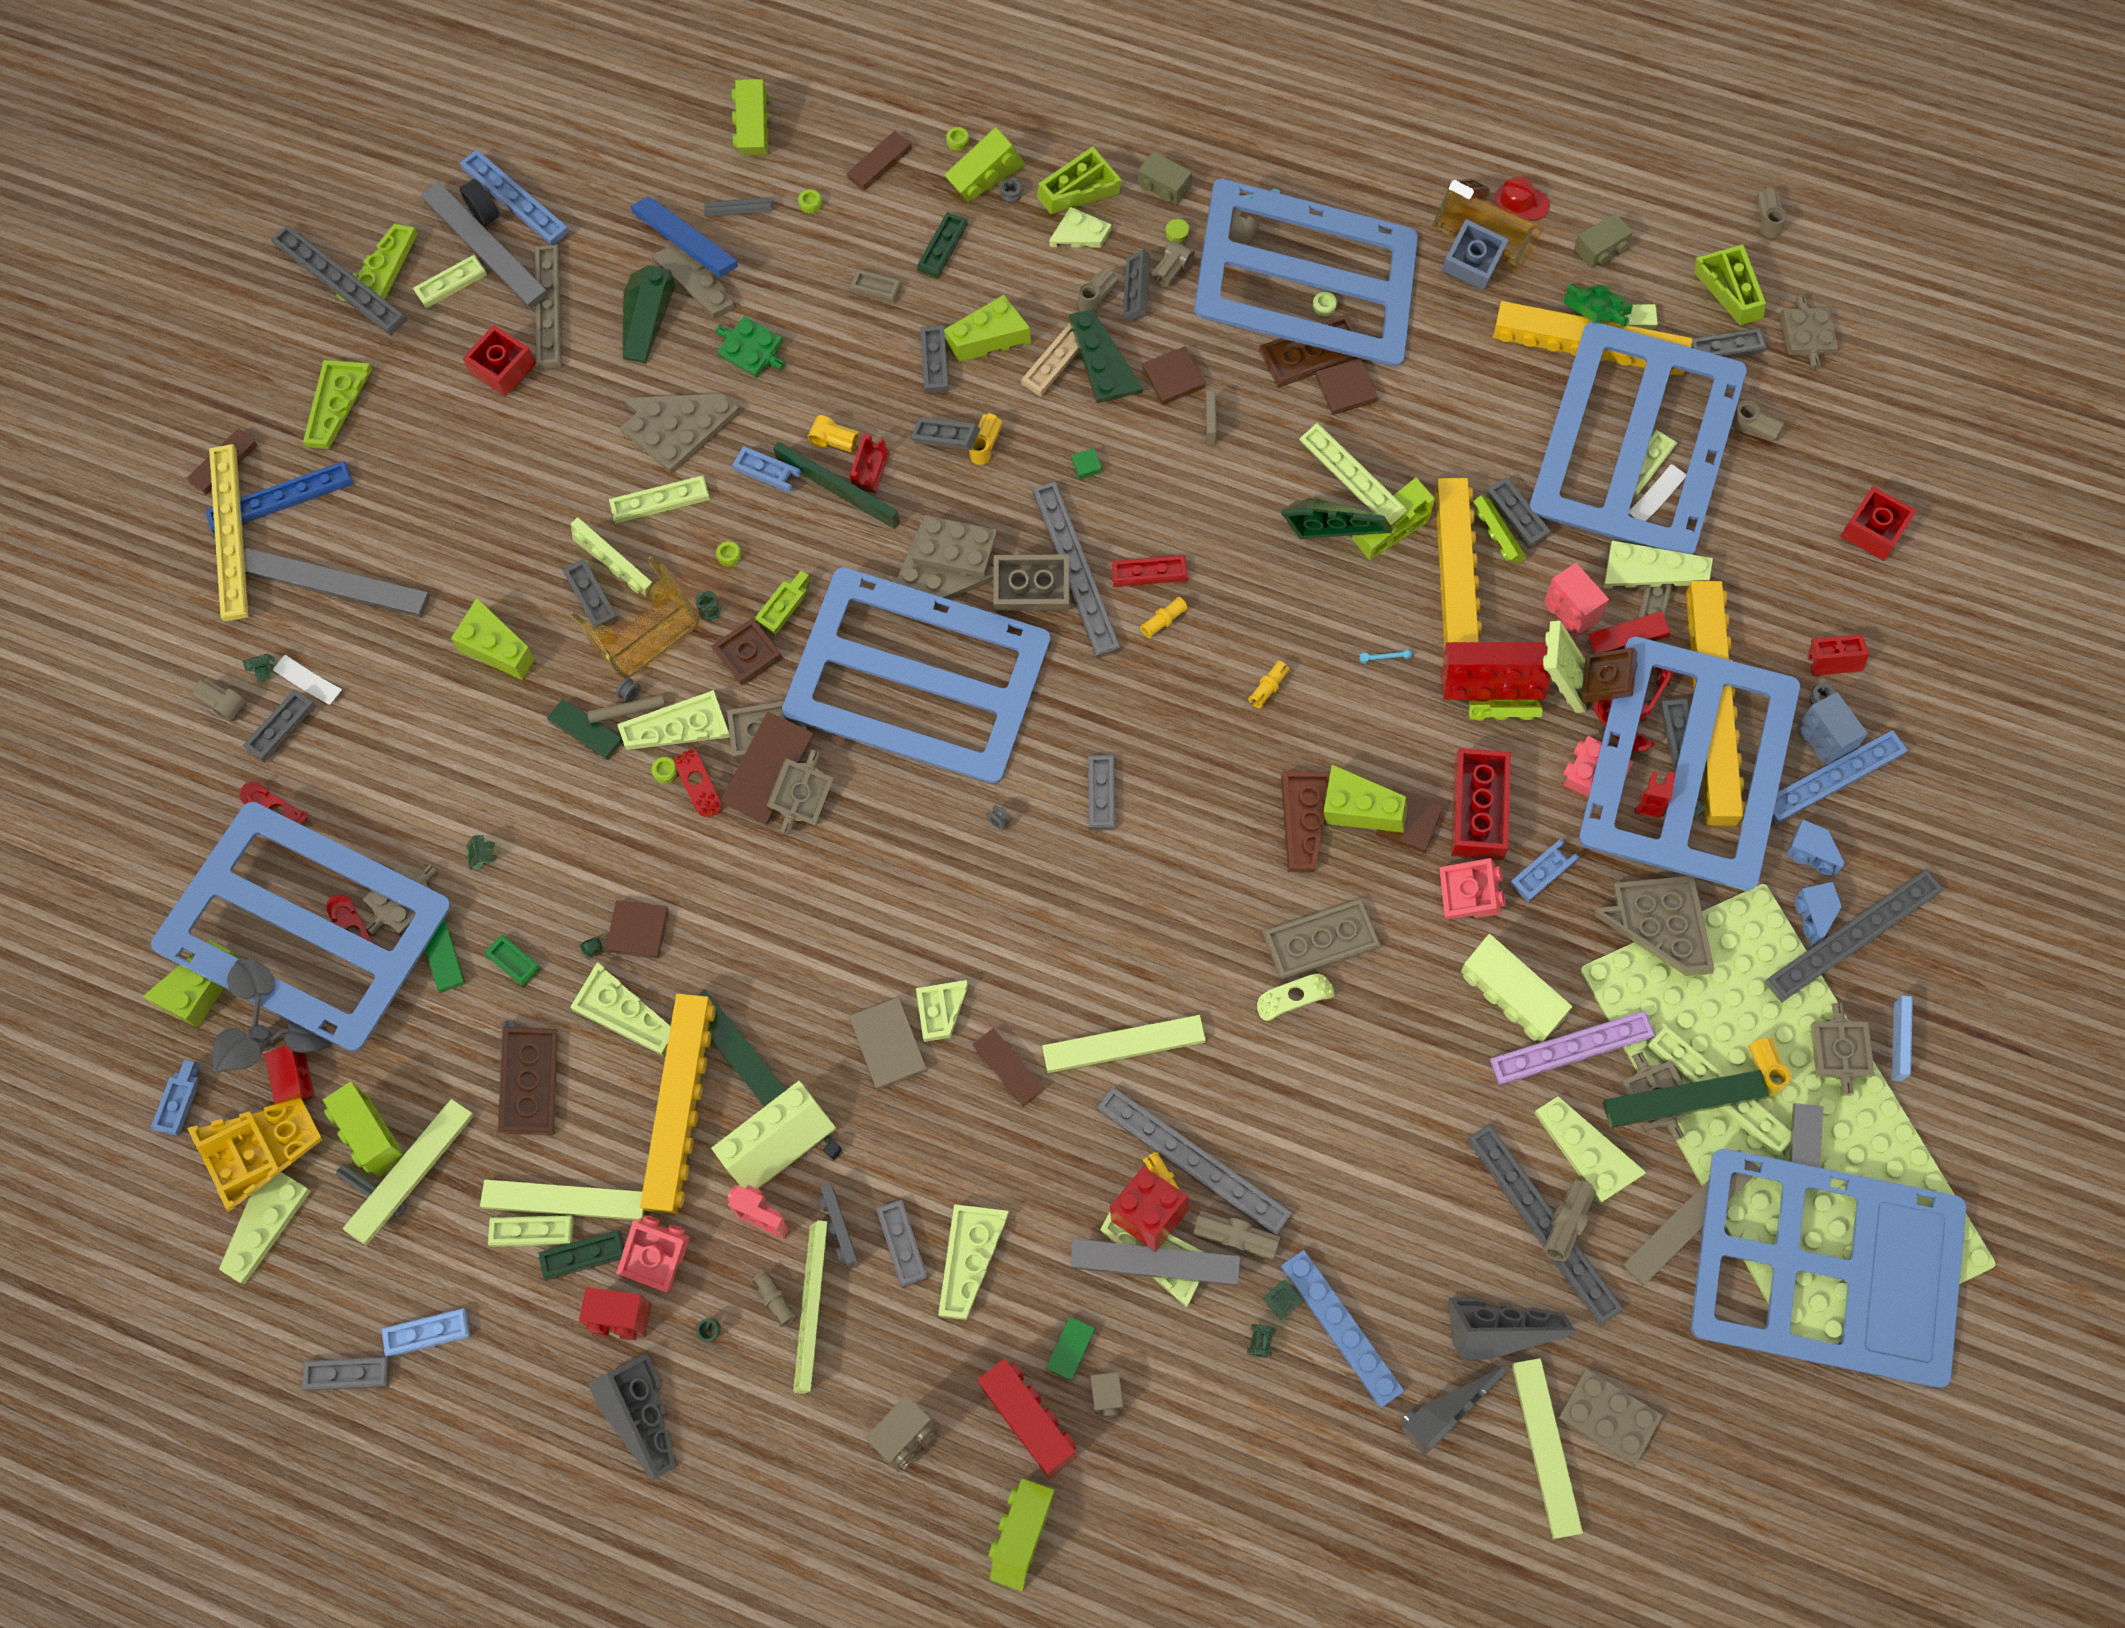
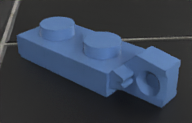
M184 1060L180 1072H175L172 1078L169 1077L151 1125L152 1130L180 1137L199 1086L197 1075L200 1065Z

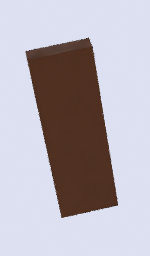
M896 131L892 132L847 172L848 179L862 190L867 189L912 148L911 143Z
M1473 179L1452 181L1449 188L1468 199L1487 197L1490 191L1489 187Z
M238 428L220 445L234 444L238 465L257 446V443ZM210 456L187 477L191 484L206 495L212 490Z
M994 1028L973 1043L975 1050L1023 1107L1044 1091L1043 1086Z

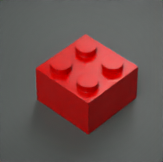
M495 325L462 358L471 375L505 397L536 365L529 347Z
M1872 486L1840 537L1885 561L1917 510Z
M1144 1166L1110 1205L1111 1222L1155 1252L1189 1211L1188 1195Z
M586 1287L579 1322L586 1326V1330L591 1331L592 1335L609 1337V1333L620 1335V1339L636 1341L637 1337L645 1338L652 1304L640 1294Z

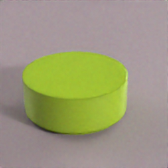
M962 127L950 129L946 134L948 147L955 151L967 148L969 145V133Z
M808 189L799 195V206L803 212L815 213L822 207V199L818 191Z
M1173 219L1166 225V237L1169 241L1175 240L1182 243L1188 238L1189 226L1187 222L1182 219Z
M723 542L716 549L718 562L722 566L733 567L741 560V550L735 542Z
M669 757L658 758L654 761L651 768L654 778L663 784L674 781L678 775L674 760Z

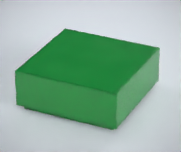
M1094 448L1071 455V460L1079 479L1102 473V467Z

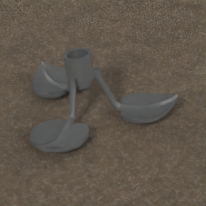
M239 959L235 962L228 973L227 985L231 993L239 998L249 999L253 996L255 997L253 1023L247 1036L238 1028L223 1030L217 1036L212 1050V1062L216 1073L251 1067L258 1061L260 1054L265 1051L267 1044L274 1043L275 1039L283 1034H286L284 1044L295 1052L308 1053L320 1051L332 1044V1042L291 1021L287 1023L288 1029L283 1028L274 1035L270 1034L267 1027L258 1025L260 995H267L273 991V975L267 967L257 961ZM323 1025V1027H321V1029H323V1030H325V1031L328 1032V1030H327V1028L325 1027V1025Z

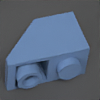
M1802 820L1795 829L1785 855L1791 857L1798 864H1807L1817 868L1822 874L1836 876L1843 868L1844 861L1829 831L1806 820Z
M1833 882L1802 888L1795 897L1796 911L1802 915L1804 934L1808 939L1810 938L1812 946L1820 943L1825 937L1842 907Z

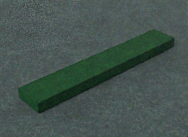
M777 442L773 447L776 460L800 469L802 471L801 475L893 529L898 526V512L893 507L783 443Z
M704 990L697 996L709 997L715 1006V1018L713 1022L710 1021L708 1029L711 1032V1041L765 1107L785 1092V1087L708 992Z
M1761 1070L1609 1098L1605 1099L1602 1103L1610 1128L1766 1099L1769 1097V1093Z

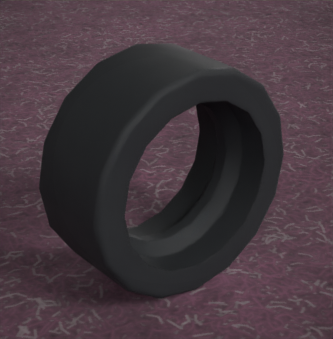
M472 179L459 187L460 194L466 205L483 226L490 224L500 217L494 201L477 179Z

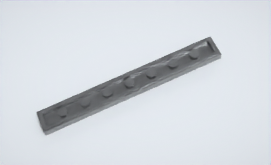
M439 182L420 195L431 209L530 309L548 295L542 285Z
M1056 481L1032 488L1056 554L1069 555L1070 591L1096 658L1119 652L1120 645Z
M246 548L244 552L246 575L420 618L430 598L428 592L253 549Z
M1114 1087L1111 1088L1097 1107V1111L1152 1150L1158 1152L1159 1155L1271 1234L1278 1235L1292 1215V1212Z

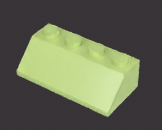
M1491 934L1483 940L1462 968L1461 973L1464 974V979L1470 985L1481 989L1484 992V997L1490 1003L1499 1005L1504 1010L1505 1016L1514 1023L1518 1022L1524 1028L1526 1035L1534 1041L1544 1042L1563 1023L1573 1007Z
M798 1081L711 1149L741 1187L746 1188L747 1185L760 1189L837 1128L807 1088Z

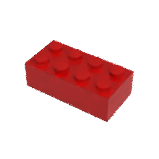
M1446 642L1441 672L1443 700H1546L1551 676L1544 669L1543 664L1544 655H1547L1548 651L1546 642Z
M1458 748L1454 763L1451 856L1504 860L1508 850L1511 752Z
M1004 1358L977 1379L980 1388L1050 1480L1076 1459L1074 1451L1077 1449L1076 1443L1067 1431L1061 1434L1057 1428L1059 1421L1049 1408L1042 1409L1039 1405L1042 1402L1041 1397L1031 1384L1028 1387L1022 1382L1025 1379L1023 1373L1014 1361L1008 1364Z

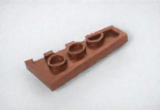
M1282 772L1281 774L1288 872H1314L1316 869L1322 827L1325 820L1324 807L1330 772Z

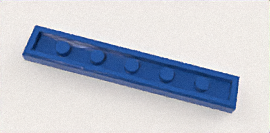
M650 196L631 205V212L719 278L738 267L735 258Z
M343 461L241 497L242 524L354 485L346 462ZM213 508L205 510L210 529L215 534Z

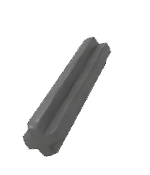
M770 197L704 203L706 216L773 210V202Z
M346 1163L342 1164L336 1172L339 1178L367 1197L378 1187L377 1184ZM402 1202L393 1215L400 1217L407 1208L406 1204Z

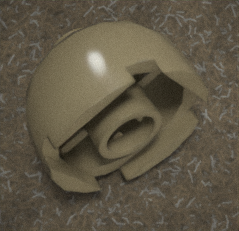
M1233 209L1229 240L1247 245L1255 236L1260 225L1249 215L1246 219L1241 215L1242 211Z

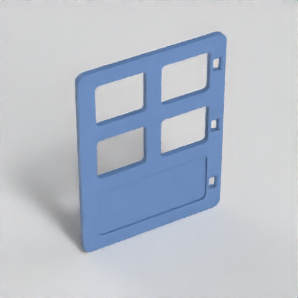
M1719 1149L1711 1157L1691 1331L1696 1338L1935 1388L1945 1387L1950 1383L1966 1217L1965 1201L1956 1195L1729 1149ZM1745 1161L1760 1163L1759 1172L1744 1170ZM1732 1173L1776 1181L1782 1185L1777 1237L1774 1245L1728 1236L1725 1233V1220ZM1831 1178L1847 1181L1845 1190L1831 1187ZM1807 1188L1855 1198L1856 1211L1851 1257L1849 1260L1806 1252L1800 1249L1799 1242L1804 1197ZM1917 1195L1933 1198L1931 1207L1917 1205ZM1722 1256L1766 1264L1772 1267L1770 1299L1765 1329L1720 1321L1715 1318V1303ZM1798 1271L1840 1279L1847 1283L1843 1336L1840 1345L1791 1334L1790 1323L1795 1278Z

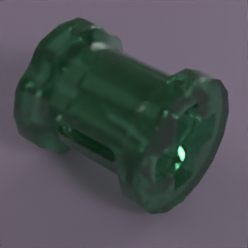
M706 590L696 596L695 603L701 618L707 621L718 619L722 610L716 594Z
M1252 1324L1250 1329L1253 1331L1251 1346L1247 1349V1354L1260 1358H1272L1270 1347L1272 1335L1276 1334V1329L1266 1325ZM1263 1336L1262 1346L1260 1347V1338Z

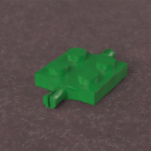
M1572 283L1567 287L1568 293L1565 294L1563 303L1594 323L1612 321L1622 327L1628 325L1629 318L1625 317V315L1631 314L1633 305L1625 301L1622 296L1609 291L1606 286L1595 285L1591 288L1581 289Z
M743 316L732 330L725 328L721 324L716 328L715 333L726 338L717 354L727 362L755 378L770 364L780 371L783 370V367L785 368L786 362L776 357L777 350L784 342L781 336L746 316Z

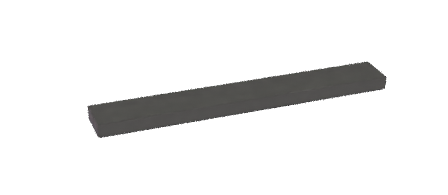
M285 226L271 239L277 248L390 336L408 321L404 314L290 226Z
M1927 869L1767 978L1764 982L1780 1002L1783 1003L1933 899L1944 889Z
M1489 1124L1466 1141L1544 1248L1553 1227L1551 1220L1554 1212ZM1576 1242L1565 1262L1552 1259L1599 1326L1624 1310Z

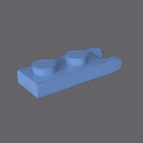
M744 446L732 465L734 471L788 493L793 489L790 484L786 483L790 474L800 477L802 473L800 469Z
M1559 839L1511 881L1510 885L1528 903L1580 858L1577 854H1574L1567 859L1558 850L1565 843L1562 839Z

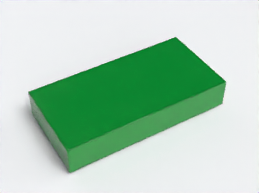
M503 934L484 953L486 957L523 988L541 970V967Z
M1069 1316L1046 1370L1072 1382L1095 1328Z

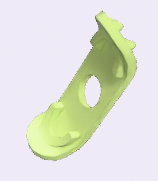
M1309 975L1262 994L1258 999L1257 1010L1263 1020H1273L1280 1014L1318 1000L1331 999L1334 996L1332 984L1324 975ZM1292 988H1300L1304 992V997L1299 1001H1293L1289 998L1288 992Z

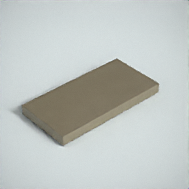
M1362 898L1264 930L1262 933L1281 981L1381 947Z

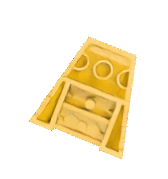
M301 1098L264 1107V1111L253 1114L250 1111L239 1114V1118L227 1121L223 1119L212 1121L209 1126L187 1128L215 1183L227 1212L322 1141Z

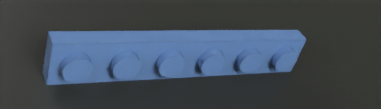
M477 149L459 163L468 175L473 179H477L490 194L550 245H555L569 233L568 227Z
M1893 730L1779 791L1772 820L1777 825L1902 757L1908 750Z
M1305 1250L1281 1265V1269L1379 1408H1383L1404 1393L1403 1388Z

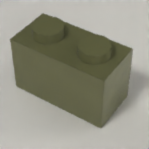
M1153 151L1138 170V185L1145 191H1150L1160 196L1164 201L1177 205L1192 186V171Z
M1614 213L1579 234L1574 250L1592 269L1599 264H1605L1618 252L1623 253L1630 246L1633 231Z

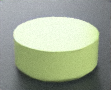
M1320 292L1314 297L1313 310L1316 314L1330 316L1335 312L1337 299L1332 293Z

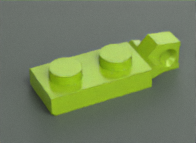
M800 571L793 581L790 579L787 582L783 581L755 617L756 623L776 635L805 598L808 592L806 588L811 582L809 575Z
M1539 700L1469 701L1468 715L1470 719L1480 721L1486 717H1494L1497 720H1506L1509 717L1532 720L1535 717H1542L1543 708Z

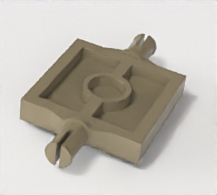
M1800 295L1796 297L1798 309H1783L1780 313L1788 355L1808 357L1810 368L1817 370L1821 368L1819 356L1835 354L1838 350L1829 308H1809L1806 295H1803V297Z
M810 750L811 752L806 763H796L787 758L784 759L766 807L778 811L785 817L779 831L787 835L790 834L794 821H803L813 826L816 825L834 779L816 768L821 753L815 750Z
M402 863L393 870L427 888L429 887L426 882L437 873L430 864L419 875L410 872ZM371 891L363 899L373 909L376 916L365 926L372 935L385 924L392 927L402 936L416 915V912L374 891Z
M1834 1003L1831 1005L1833 1011L1832 1020L1812 1022L1810 1025L1816 1077L1840 1079L1842 1095L1851 1096L1854 1095L1852 1079L1857 1077H1873L1875 1075L1868 1022H1854L1845 1019L1844 1004Z
M1643 1052L1632 1056L1639 1071L1634 1076L1620 1082L1625 1095L1683 1085L1672 1061L1661 1065L1649 1066ZM1692 1113L1641 1122L1640 1125L1644 1133L1657 1127H1668L1674 1141L1685 1137L1678 1121Z

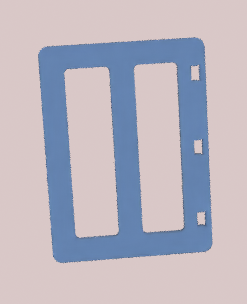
M1218 179L1214 182L1211 192L1194 312L1203 319L1390 366H1399L1404 360L1418 235L1414 229L1230 180ZM1240 191L1253 194V196L1248 198L1239 194ZM1237 209L1387 248L1392 252L1389 281L1232 242L1229 240L1232 210ZM1310 209L1322 212V215L1309 214ZM1379 227L1391 230V233L1378 232ZM1224 265L1382 304L1385 306L1382 338L1223 299L1220 296Z
M1594 322L1586 324L1531 498V511L1545 519L1632 544L1693 555L1747 371L1745 364L1737 360L1606 324ZM1604 350H1611L1644 359L1646 367L1604 506L1597 508L1562 498L1559 493L1602 352ZM1677 368L1709 377L1713 380V384L1672 526L1667 528L1632 518L1628 512L1670 370ZM1726 387L1735 388L1732 399L1724 396ZM1708 452L1716 454L1713 465L1705 462ZM1688 519L1697 520L1694 532L1686 529Z
M842 567L833 574L782 706V712L788 720L995 784L1002 779L1050 643V634L1047 630ZM862 580L876 584L874 591L861 587ZM858 601L1017 651L1019 656L1008 686L1006 688L996 687L839 638L837 633L849 602ZM935 603L949 607L948 612L944 613L934 610ZM1008 626L1023 630L1021 636L1008 633ZM833 662L995 713L997 718L985 751L981 753L814 701L813 695L825 664Z
M1632 637L1627 641L1625 649L1634 647L1638 652L1633 696L1612 699L1579 833V842L1582 846L1596 851L1744 891L1753 890L1759 882L1800 683L1792 676L1640 637ZM1653 667L1689 675L1696 679L1675 771L1672 799L1667 806L1659 839L1619 830L1614 826L1651 668ZM1725 685L1766 695L1769 698L1734 859H1727L1690 849L1687 845L1720 697ZM1611 734L1619 736L1617 748L1608 746ZM1593 806L1602 808L1599 820L1591 818Z
M249 802L242 807L151 941V947L157 954L229 990L227 985L228 973L239 959L190 934L212 899L220 897L375 975L374 981L352 1014H346L273 977V991L260 998V1006L348 1051L356 1052L363 1048L448 914L450 902L445 896L256 802ZM262 835L416 912V915L395 948L387 951L232 873V870L254 837ZM184 949L195 954L192 962L179 957ZM254 996L248 999L249 1001L255 1003ZM326 1021L338 1027L334 1035L321 1029Z

